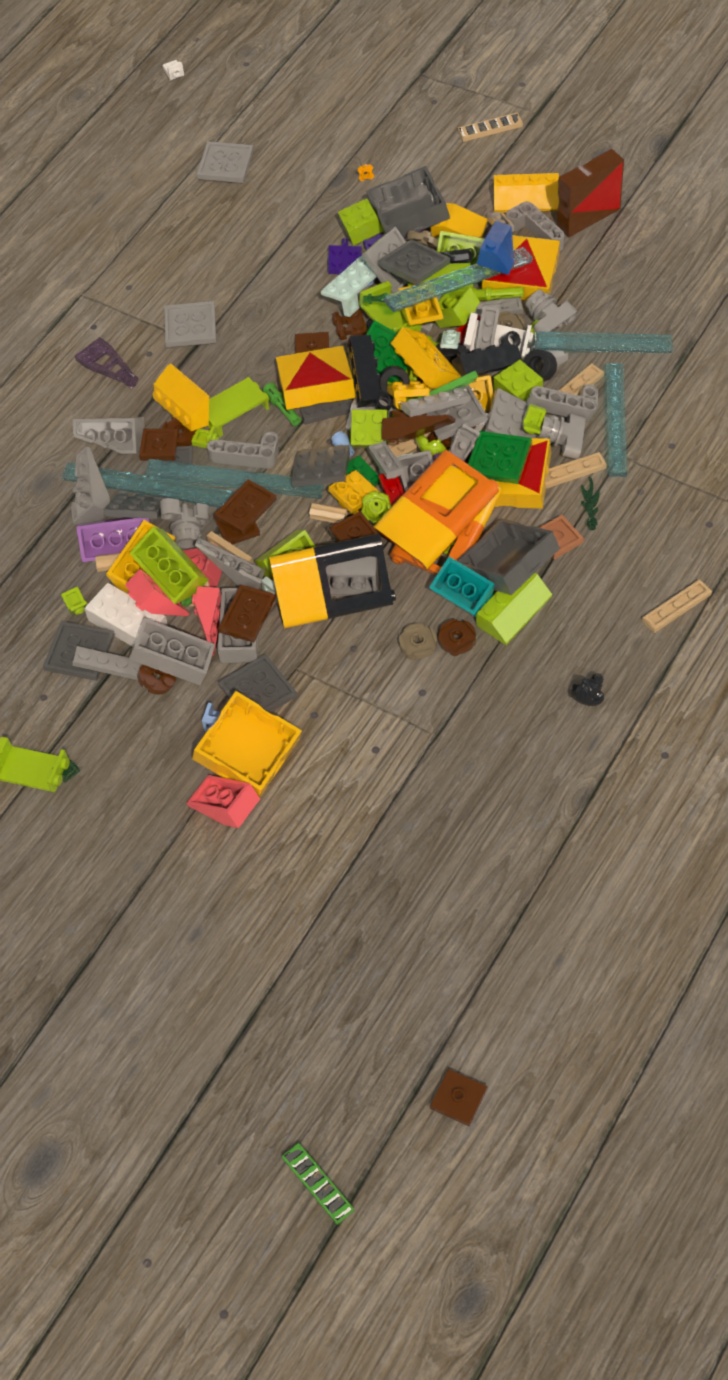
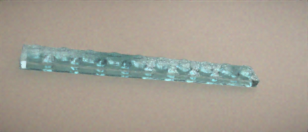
M524 247L513 250L514 264L512 269L532 263L533 257ZM474 264L385 296L384 302L393 312L496 276L502 272Z
M149 459L146 469V477L236 489H239L249 479L272 493L322 499L324 484L293 487L292 477L155 459Z
M67 463L62 474L63 480L77 482V477L75 476L76 463ZM98 467L106 488L150 496L163 495L166 498L195 504L201 503L220 508L235 493L229 490Z

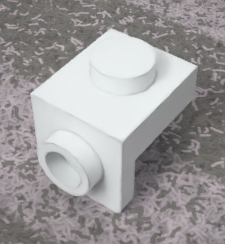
M174 60L163 64V70L170 80L184 76L181 62Z

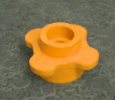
M364 164L358 167L360 181L374 178L372 173L373 166L371 164Z

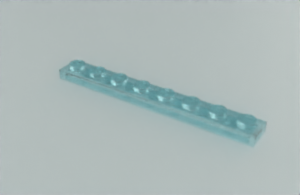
M535 332V348L539 350L672 353L673 351L672 335Z
M606 363L609 477H627L623 363Z

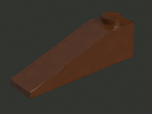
M450 415L383 418L382 440L388 442L389 445H399V442H407L455 423L456 419Z

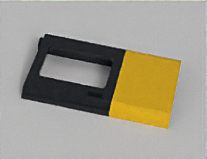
M379 533L269 557L284 629L393 605V601H396L395 592L390 588ZM369 556L377 557L382 583L380 591L332 600L326 573L328 565Z

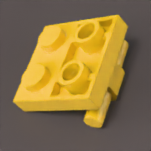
M410 381L409 384L392 382V385H387V393L393 396L394 406L401 410V403L406 402V397L429 395V388L420 383V381Z
M355 470L346 476L345 482L332 484L329 486L328 491L339 501V505L342 508L348 509L354 515L359 512L358 509L363 507V497L371 491L378 490Z

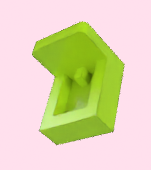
M533 404L528 405L522 421L523 429L527 433L540 434V427L546 414V408Z
M212 426L210 431L197 429L191 441L192 446L207 449L208 442L218 440L219 434L217 433L216 426Z
M78 586L61 594L70 615L74 613L79 615L85 612L84 608L88 604L84 600Z

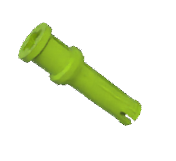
M487 287L486 289L473 288V292L479 301L524 297L523 287L492 289V287Z

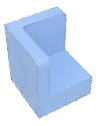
M209 702L202 719L204 731H208L221 714L220 711H214L213 704Z

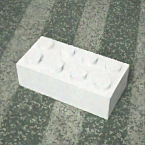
M109 583L84 608L88 621L102 629L114 631L115 637L132 647L144 618L168 626L165 615L151 614L146 610L141 611L135 605V600Z

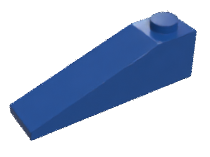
M495 221L480 248L477 265L509 275L514 264L512 226Z

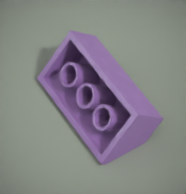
M123 517L78 524L76 528L82 562L95 561V557L98 555L121 553L143 520L151 523L150 518Z

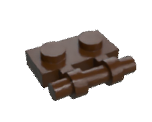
M360 307L350 317L340 316L338 312L332 314L333 324L337 327L336 332L341 340H346L347 335L367 334L368 329Z

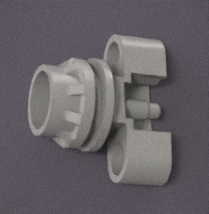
M540 289L529 297L525 306L529 309V314L533 317L534 321L539 320L533 327V330L544 339L547 336H552L556 327L560 328L562 323L565 325L570 323L579 312L568 301L557 307V300Z
M569 413L567 421L564 422V417H560L558 420V416L555 415L550 417L544 416L540 427L541 432L537 434V438L550 439L552 447H556L557 444L563 445L561 455L576 460L579 458L582 449L586 417Z
M166 498L160 501L161 518L174 521L170 525L171 535L176 537L175 543L181 549L195 548L198 538L202 535V526L210 523L209 506L196 503L193 509H189L187 504L179 507L178 499Z

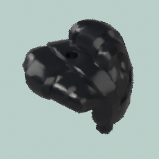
M595 673L590 679L582 678V683L572 685L571 697L586 706L601 704L604 700V693L601 691L604 680L603 676Z

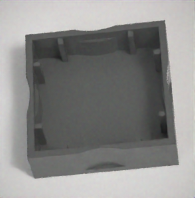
M426 166L405 174L396 180L366 190L369 202L378 217L384 234L396 226L404 238L409 230L418 232L450 219L446 202L439 189L435 187L434 180Z
M501 518L476 544L470 547L456 561L495 584L494 590L512 595L560 547L553 531L534 526H525L519 522Z

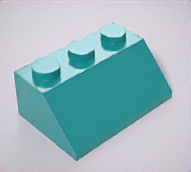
M448 557L429 588L435 594L477 619L476 613L492 598L495 584L453 558Z

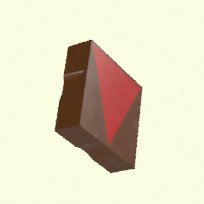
M613 149L604 152L588 163L558 178L559 205L557 209V226L568 238L621 209L624 159Z

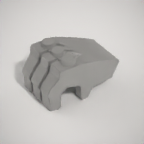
M463 424L453 436L449 452L464 461L474 448L480 432Z

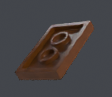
M248 479L219 508L214 517L243 535L277 498L272 492Z
M240 584L218 628L219 633L254 643L276 599L275 594Z

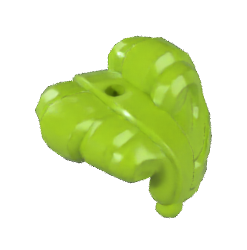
M424 435L416 438L421 452L430 450L433 456L446 450L440 439L428 442Z
M378 491L369 492L362 499L363 507L361 512L368 521L371 520L373 525L376 524L392 507L389 496Z

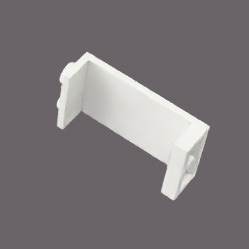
M475 313L470 315L464 341L466 349H469L470 352L476 349L480 321L477 320L478 314ZM497 324L494 345L498 347L501 344V337L509 331L517 332L521 338L518 348L522 361H524V358L530 351V348H527L528 342L531 343L533 338V332H530L531 325H528L526 331ZM508 337L509 342L513 345V340Z

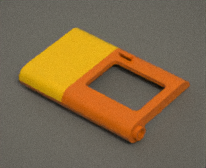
M444 450L373 527L410 554L415 563L427 571L499 492V485L495 480H489L448 450ZM451 465H455L478 481V484L448 516L444 517L420 498Z
M451 465L420 499L446 517L478 484V481L461 469ZM498 487L499 492L458 536L448 557L457 560L478 542L502 493L500 487ZM396 544L394 545L390 553L391 560L394 563L401 565L407 562L420 568L410 554ZM433 563L427 572L437 576L442 566Z

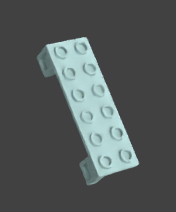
M361 255L321 290V295L342 301L344 316L350 317L359 309L357 294L377 276L363 255Z

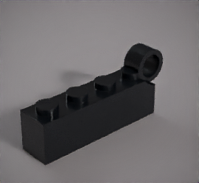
M509 331L501 337V344L498 347L490 345L485 350L477 348L468 354L467 351L458 353L457 357L451 360L453 367L461 376L476 371L479 376L504 370L518 360L522 361L518 348L521 338L517 332ZM508 337L513 340V345L509 342Z
M371 335L350 336L347 348L357 408L375 406L376 410L389 411L393 405V397L380 389V374L377 373L376 369L378 361L377 357H374L375 343L372 341ZM384 399L388 402L389 405L383 406L380 404L379 400Z

